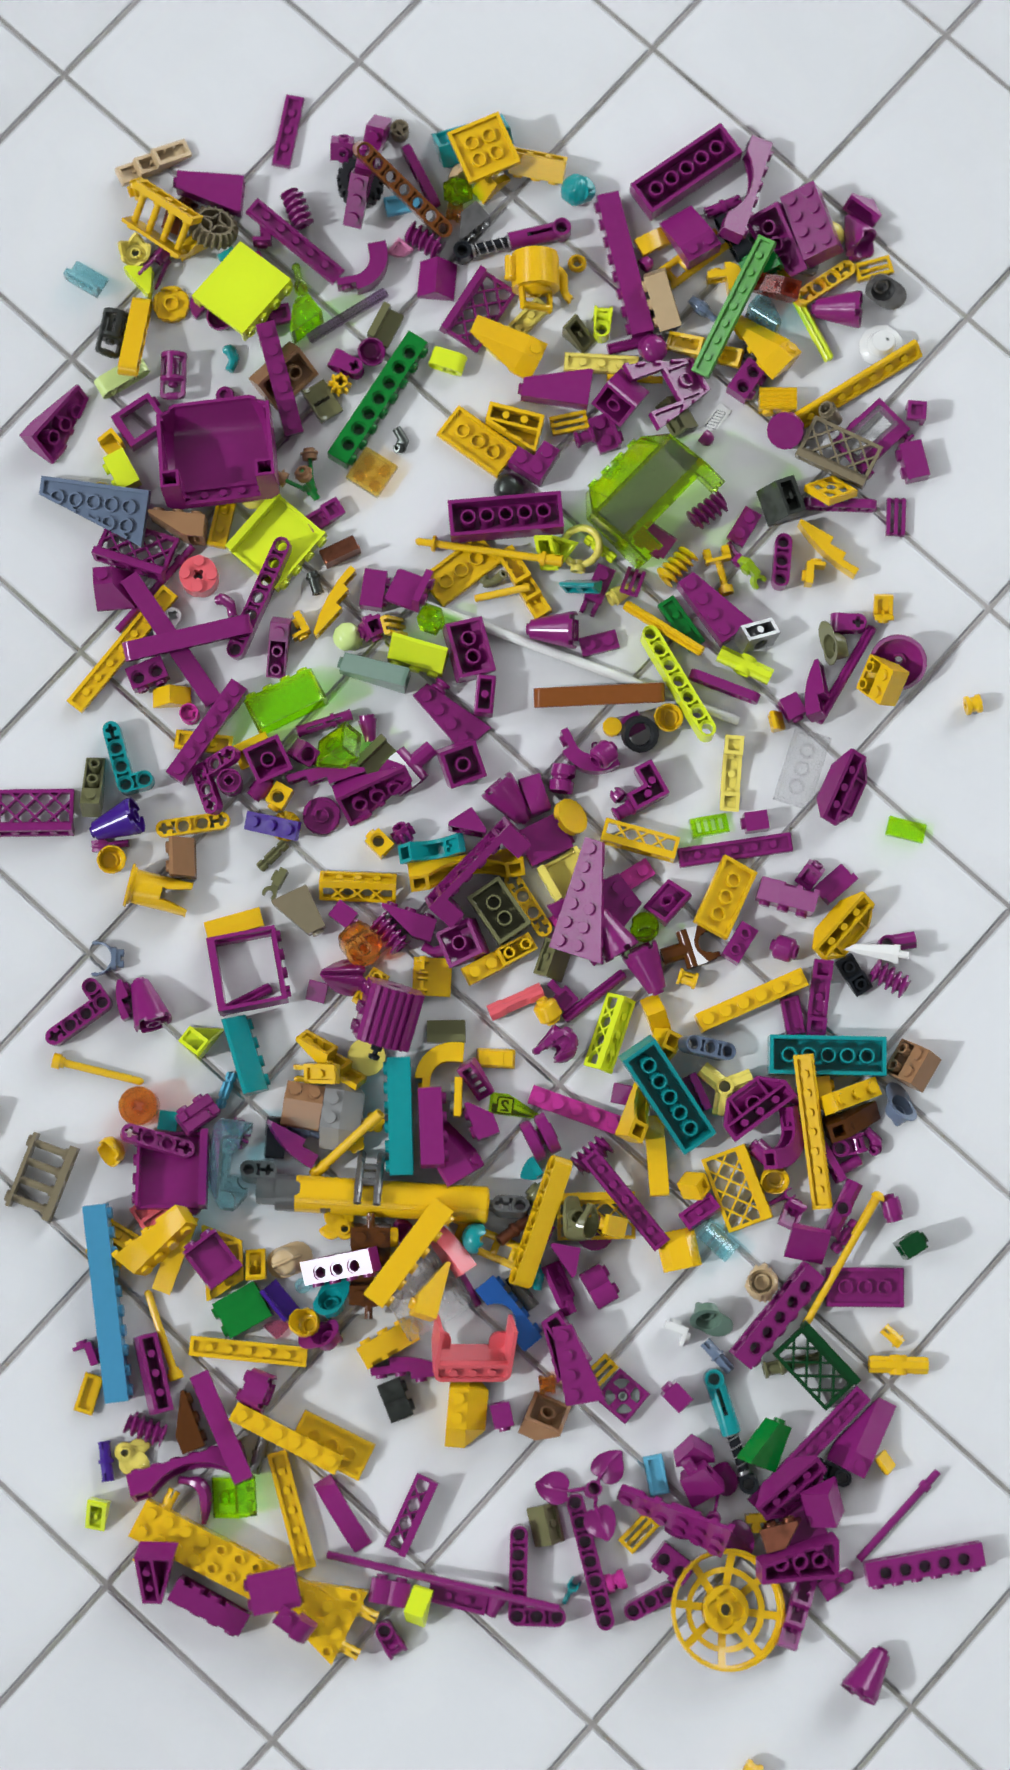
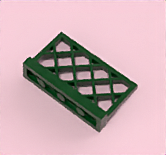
M804 1320L800 1324L801 1327L772 1354L820 1406L827 1411L854 1384L857 1385L861 1379L815 1329ZM802 1333L806 1337V1346H795L796 1338ZM785 1349H792L791 1360H783L779 1354ZM795 1349L806 1350L805 1360H795ZM809 1350H818L819 1360H808ZM795 1363H805V1374H796L794 1372ZM808 1364H819L818 1374H808ZM822 1364H831L832 1374H822ZM808 1377L818 1378V1388H809L807 1386ZM821 1378H832L831 1388H821ZM835 1378H844L847 1384L843 1388H835ZM821 1391L831 1392V1399L826 1404L821 1401Z

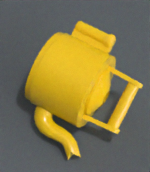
M526 246L515 250L512 255H505L504 279L512 281V292L519 296L521 309L526 308L551 314L553 310V294L557 293L559 289L562 298L568 304L574 299L568 291V275L559 266V256L555 249L547 246ZM547 297L546 304L526 301V298Z

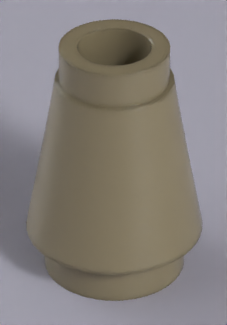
M829 401L823 402L818 409L820 417L840 425L842 417L835 404Z

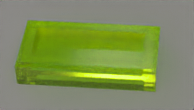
M889 816L885 835L922 844L927 825Z

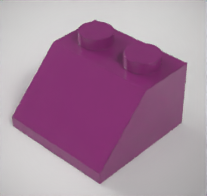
M278 734L243 749L244 756L258 785L293 770Z
M467 917L457 926L453 925L452 928L447 927L435 933L449 968L476 961L490 953L476 918Z

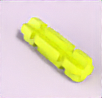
M588 534L584 539V544L588 547L591 546V549L595 550V540L591 534ZM603 544L600 556L605 557V560L609 563H613L617 558V554L612 550L609 551V548Z

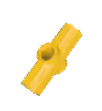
M894 1354L889 1356H868V1373H889V1375L928 1374V1357H910Z

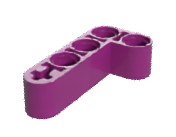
M88 978L82 983V990L89 1001L46 1032L45 1039L49 1044L61 1046L110 1011L113 1001L96 979ZM90 983H96V990L94 992H88L87 990ZM102 998H106L108 1002L104 1008H100L98 1005L99 1000ZM90 1009L92 1012L91 1017L84 1019L83 1012ZM75 1021V1029L68 1031L67 1023ZM53 1033L58 1035V1041L51 1040L53 1039Z

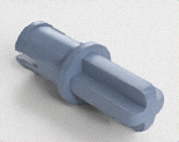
M710 1338L701 1345L712 1358L711 1361H715L725 1374L730 1373L734 1369V1365L723 1354L724 1351H720Z

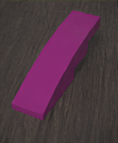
M325 766L287 774L286 778L290 785L308 780L310 786L328 780L332 787L346 779L367 773L363 767Z
M818 1580L794 1583L777 1642L778 1646L797 1651Z

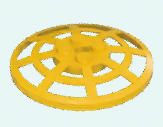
M726 1548L723 1555H727L725 1567L713 1568L703 1573L698 1563L713 1556L706 1552L691 1561L683 1570L673 1590L671 1618L677 1639L683 1649L694 1660L713 1670L737 1672L757 1665L774 1649L785 1619V1602L780 1584H771L776 1600V1612L766 1611L763 1596L758 1587L761 1584L758 1578L752 1579L745 1572L733 1568L735 1556L742 1557L756 1565V1556L743 1550ZM692 1569L697 1580L690 1588L687 1600H678L677 1594L681 1583ZM724 1573L722 1585L713 1588L707 1578L714 1574ZM732 1574L742 1578L748 1584L741 1590L730 1586ZM701 1584L707 1594L702 1603L693 1602L695 1591ZM751 1591L754 1592L757 1599L758 1610L749 1609L745 1596ZM723 1604L729 1606V1613L727 1615H723L721 1612ZM676 1608L686 1609L687 1622L692 1632L686 1640L683 1639L677 1624ZM691 1610L702 1612L704 1622L697 1629L693 1622ZM748 1617L757 1618L755 1627L750 1635H748L743 1626ZM764 1619L776 1620L772 1635L766 1646L761 1650L753 1640L759 1634ZM709 1628L718 1633V1645H714L702 1637ZM737 1633L742 1639V1642L726 1647V1634ZM698 1640L706 1648L716 1651L718 1654V1664L702 1659L691 1650V1646ZM748 1646L755 1654L753 1658L743 1663L726 1665V1653L736 1652Z

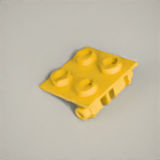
M427 956L414 957L412 988L420 990L424 996L450 997L452 968H449L446 959L429 958Z

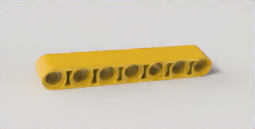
M552 1155L547 1162L509 1274L510 1284L529 1289L534 1282L572 1170V1161Z

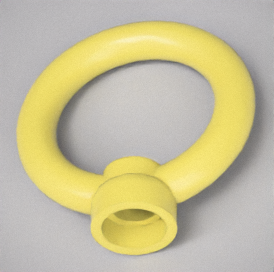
M578 524L569 528L561 538L570 539L572 535L578 532H587L593 536L595 550L588 559H572L568 556L565 560V563L571 566L570 572L585 574L586 567L591 566L599 559L603 549V541L600 533L594 527Z

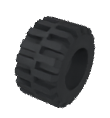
M352 158L348 159V163L344 162L342 164L343 168L340 167L337 174L339 195L345 203H347L350 174L356 165V159L353 160ZM375 175L366 208H369V204L375 205L376 200H380L381 194L384 191V184Z

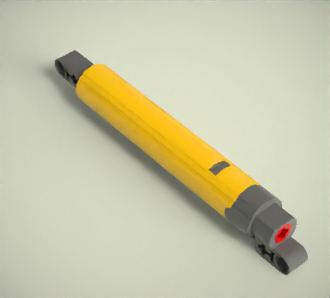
M246 1160L240 1165L243 1181L256 1183V1204L274 1205L275 1211L367 1216L368 1212H374L375 1217L418 1220L432 1200L436 1198L454 1211L452 1216L455 1218L452 1222L486 1224L489 1211L493 1212L496 1217L523 1219L529 1212V1201L523 1196L498 1195L493 1200H489L490 1189L484 1186L452 1184L447 1187L446 1184L383 1180L380 1206L373 1205L374 1186H363L361 1204L355 1205L353 1204L355 1178L277 1173L276 1165L270 1161ZM247 1169L254 1170V1172L249 1175L244 1173V1171ZM499 1204H503V1209H499ZM521 1204L525 1206V1209L520 1211L515 1207Z

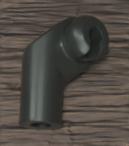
M401 426L393 430L397 438L393 450L397 454H403L407 449L409 439Z

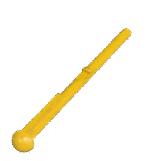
M880 1191L871 1193L872 1197L852 1230V1236L836 1264L833 1265L831 1273L804 1318L809 1324L814 1319L879 1202H884L885 1197Z

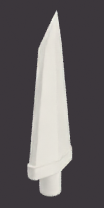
M854 944L843 949L899 964L900 958L909 959L910 952L901 951V945Z

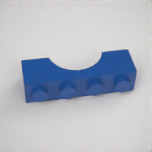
M493 1275L475 1291L486 1305L502 1304L513 1312L518 1331L517 1344L525 1352L542 1338L540 1333L543 1331L536 1322L532 1324L529 1321L528 1317H530V1314L524 1307L521 1309L516 1304L518 1299L511 1291L509 1293L506 1292L503 1288L506 1285L499 1276L495 1278Z

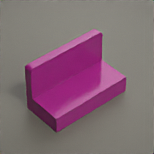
M840 864L821 880L813 890H821L819 896L828 906L859 878L854 873L850 874Z
M694 1072L682 1078V1081L701 1110L706 1111L712 1108L697 1073Z

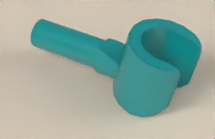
M574 1576L571 1577L567 1584L568 1590L561 1602L566 1605L571 1594L576 1592L582 1583L580 1580L578 1585L573 1584Z

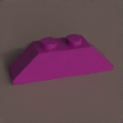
M849 749L831 764L816 798L820 817L834 826L853 816L867 784V757L855 749Z
M756 1076L726 1099L723 1127L734 1142H736L795 1098L797 1094L786 1080Z
M817 1455L791 1458L761 1484L755 1507L766 1521L788 1516L802 1504L800 1492L821 1483L827 1468Z

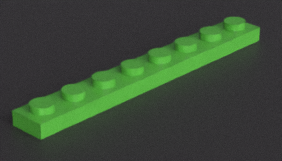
M758 235L691 368L692 372L705 378H710L777 244L775 241Z

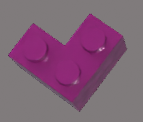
M545 440L535 455L518 446L508 461V468L540 487L560 457V450Z
M652 759L634 768L633 772L641 786L627 793L626 799L631 803L635 813H638L668 797L670 792Z

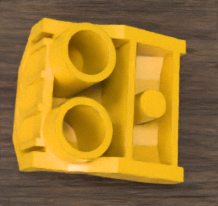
M688 1228L665 1232L670 1240L658 1249L664 1273L702 1265L694 1230L690 1232Z

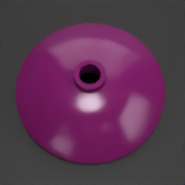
M901 634L887 636L880 640L871 652L873 655L899 664L910 672L903 690L915 686L925 674L927 668L926 653L921 644L912 637ZM900 656L902 661L898 662L895 658Z

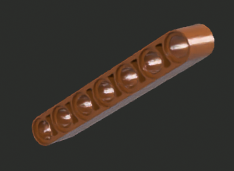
M361 140L354 143L352 149L354 155L432 232L444 238L451 235L453 231L452 224L370 143ZM362 145H365L367 149L364 155H361L359 152V148ZM378 158L380 160L379 167L374 168L373 161L374 159ZM389 171H392L393 178L391 181H387L386 174ZM405 184L406 192L401 194L399 191L400 186ZM418 197L420 203L417 207H414L413 200ZM431 210L433 216L430 220H427L426 213ZM444 223L446 229L443 233H440L439 226Z
M665 683L534 688V708L665 702Z

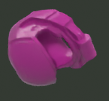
M553 1024L537 1046L532 1049V1053L538 1055L541 1051L554 1047L556 1048V1053L553 1057V1063L568 1062L576 1054L578 1037L570 1027L564 1026L560 1028Z

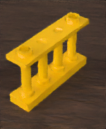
M147 179L135 181L133 188L140 194L133 215L123 217L121 221L129 229L137 231L169 252L171 257L175 259L188 257L190 253L182 248L190 226L200 224L203 216ZM149 198L153 201L154 207L148 223L145 224L139 219L146 199ZM161 207H163L169 214L163 231L160 234L154 230V226ZM177 216L182 220L183 225L175 244L168 239V236Z

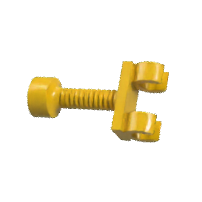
M728 544L721 546L722 556L712 558L710 549H705L702 552L705 566L716 565L721 584L718 591L723 597L734 593L733 585L728 584L723 562L731 561L732 558Z

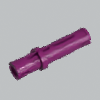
M350 709L336 714L330 713V716L296 726V730L300 738L330 727L336 728L339 724L353 720ZM342 717V719L326 723L327 721ZM323 723V725H320V726H317V727H314V728H311V729H307L308 727H312V726H315V725H318V724Z

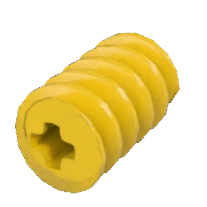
M679 546L678 552H673V557H668V562H663L662 567L657 568L659 577L669 587H673L671 581L678 582L676 576L683 577L682 570L688 572L687 565L690 567L694 566L692 560L699 561L697 556L688 548Z

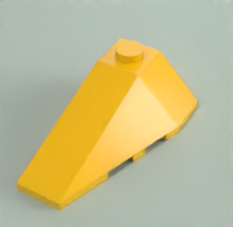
M477 315L470 330V333L485 348H488L512 374L522 379L533 375L548 345L531 335L481 315Z
M742 315L734 328V332L739 339L745 341L748 345V352L750 354L753 353L757 358V365L772 380L789 369L802 353L797 345L789 339Z

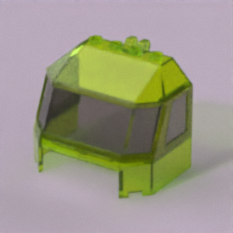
M671 433L641 436L637 441L633 438L626 446L628 450L624 454L620 452L610 462L611 467L607 465L600 472L602 474L599 480L594 478L587 485L590 489L586 492V520L636 569H639L653 557L651 552L655 548L659 551L663 547L647 529L696 479L711 493L716 492L725 483V480L706 461L676 439Z

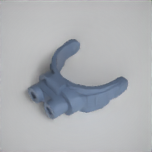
M92 942L93 945L106 946L111 953L109 966L102 972L91 973L93 977L105 975L111 970H117V968H124V960H121V957H124V949L111 947L104 942Z

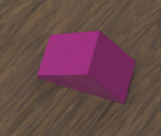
M692 1433L673 1450L676 1467H681L682 1460L690 1457L694 1463L705 1460L707 1463L715 1462L712 1445Z

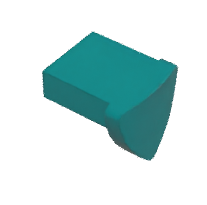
M533 1156L526 1160L521 1171V1179L537 1180L543 1177L544 1173Z

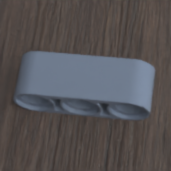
M698 1035L682 1036L678 1041L679 1050L691 1055L718 1061L731 1060L736 1055L735 1046L729 1042Z

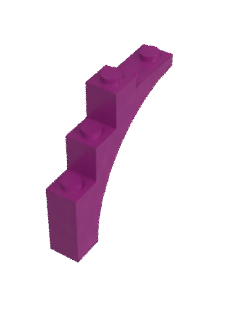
M374 114L366 124L363 141L370 143L380 154L389 138L392 118ZM362 145L359 148V152L361 155H364L367 149L365 145ZM358 158L356 159L355 168L350 174L343 225L361 229L374 174ZM378 158L374 159L373 161L374 168L377 167L379 161Z

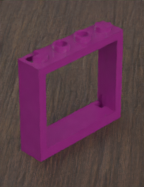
M275 925L206 938L220 1016L289 1003L288 997H291L290 986H286L285 979L288 978L287 968L282 965L285 955L283 948H279V942L282 941L280 930L276 931ZM271 937L281 996L227 1006L217 947Z

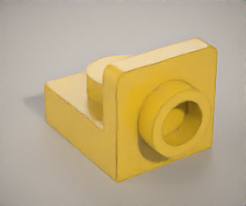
M300 610L292 613L295 618L292 622L297 630H301L292 634L294 642H302L309 637L311 631Z

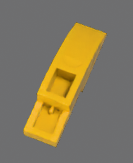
M527 932L460 970L469 986L524 958L537 950L538 947L530 933Z

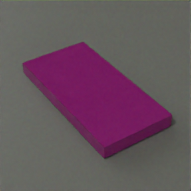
M825 1267V1281L831 1273L832 1267ZM842 1267L825 1297V1307H904V1268Z

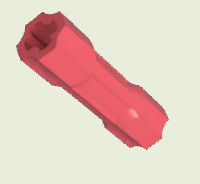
M537 983L505 999L493 1002L486 1007L492 1021L528 1004L535 1003L545 994L540 983Z

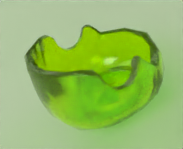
M640 912L633 916L630 931L639 942H650L659 933V923L653 913Z

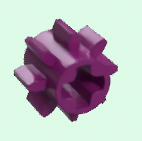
M398 822L393 826L392 830L394 832L390 835L398 845L400 843L412 842L414 839L413 834L416 832L409 822L407 824L405 822Z

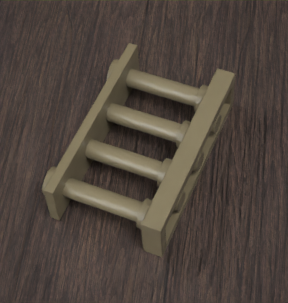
M34 1132L27 1139L26 1146L28 1148L11 1190L8 1189L5 1194V1206L12 1207L13 1202L39 1211L42 1215V1220L52 1222L80 1149L74 1146H70L69 1149L59 1148L38 1140L40 1133ZM35 1147L61 1156L64 1160L62 1167L59 1166L57 1168L31 1158ZM28 1165L55 1175V1178H57L55 1185L49 1186L25 1177ZM24 1184L47 1193L50 1196L48 1203L43 1205L17 1195L20 1185Z

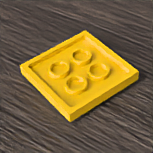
M499 111L447 132L448 139L469 185L521 164Z

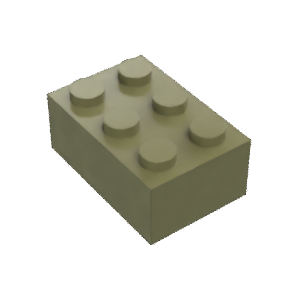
M499 876L467 897V901L499 947L531 926V921Z

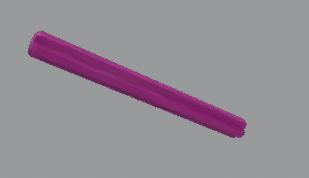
M871 625L866 627L829 692L830 700L823 702L826 717L876 632L875 627ZM825 719L816 721V723L822 725Z

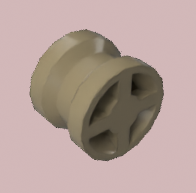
M402 119L392 122L390 127L392 139L399 143L405 142L409 137L407 122Z

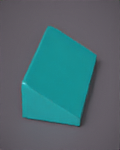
M566 580L559 582L560 587L566 593L600 594L603 581Z

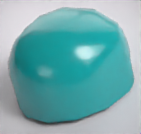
M482 1223L470 1224L462 1233V1244L470 1254H477L478 1248L483 1245L480 1242V1237L486 1234V1230Z

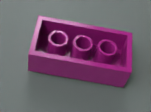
M814 181L780 197L803 260L810 268L844 252L821 191Z

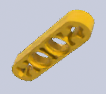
M844 260L800 288L794 296L795 304L799 307H806L851 278L855 272L854 263ZM843 268H849V272L845 271L840 275ZM833 275L836 278V282H829L827 276ZM815 284L820 285L821 288H822V291H821V292H816V291H814L813 285H815ZM809 292V295L806 299L801 300L799 298L800 296H805Z
M221 812L219 815L207 813L159 821L156 825V832L162 838L227 829L231 820L225 812ZM220 816H223L224 819H227V821L223 823L224 825L221 826L220 823L217 822L213 823L215 827L211 828L212 823L210 817H213V821L219 820ZM202 818L208 821V825L204 829L197 826V822ZM186 821L189 824L188 830L180 831L178 828L179 823ZM172 823H175V830L177 832L173 833L174 830L170 829L164 834L160 829L163 828L164 824L167 827H173Z
M516 876L518 878L516 884L518 887L522 884L523 887L517 889L515 893L512 891L515 889V886L512 883L508 884L509 878L504 877V884L531 921V926L535 933L542 938L548 937L552 932V925L521 876ZM521 891L528 894V900L525 902H521L517 898L518 893ZM532 907L537 908L539 911L538 916L535 918H531L528 915V910ZM541 916L544 918L541 920V923L544 926L548 925L547 933L539 932L540 925L538 922L536 925L533 924Z

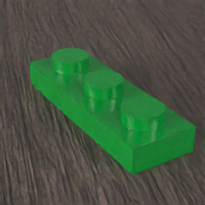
M674 595L657 605V608L671 627L701 645L705 643V639Z

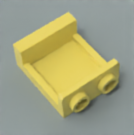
M577 845L570 851L536 869L554 902L566 896L581 848L578 849Z

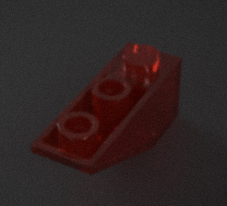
M762 273L753 293L793 303L798 300L802 281L786 276Z

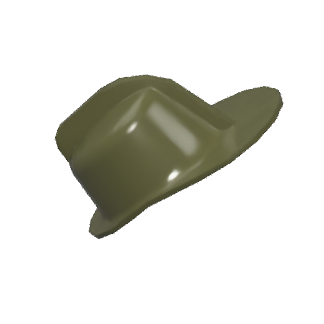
M822 621L818 629L819 639L824 651L825 661L831 666L834 665L836 660L848 657V646L843 635L834 632L829 622Z

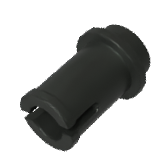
M317 571L307 573L306 580L309 581L312 595L316 596L324 593L319 579L320 574Z

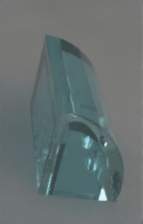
M711 1218L695 1234L723 1262H726L739 1247V1244Z

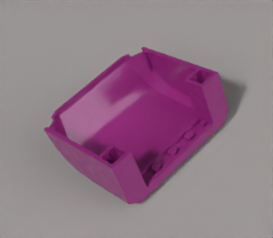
M252 395L173 404L164 413L156 414L160 488L168 508L183 510L272 499L280 494L276 441L269 400L263 401L256 399Z

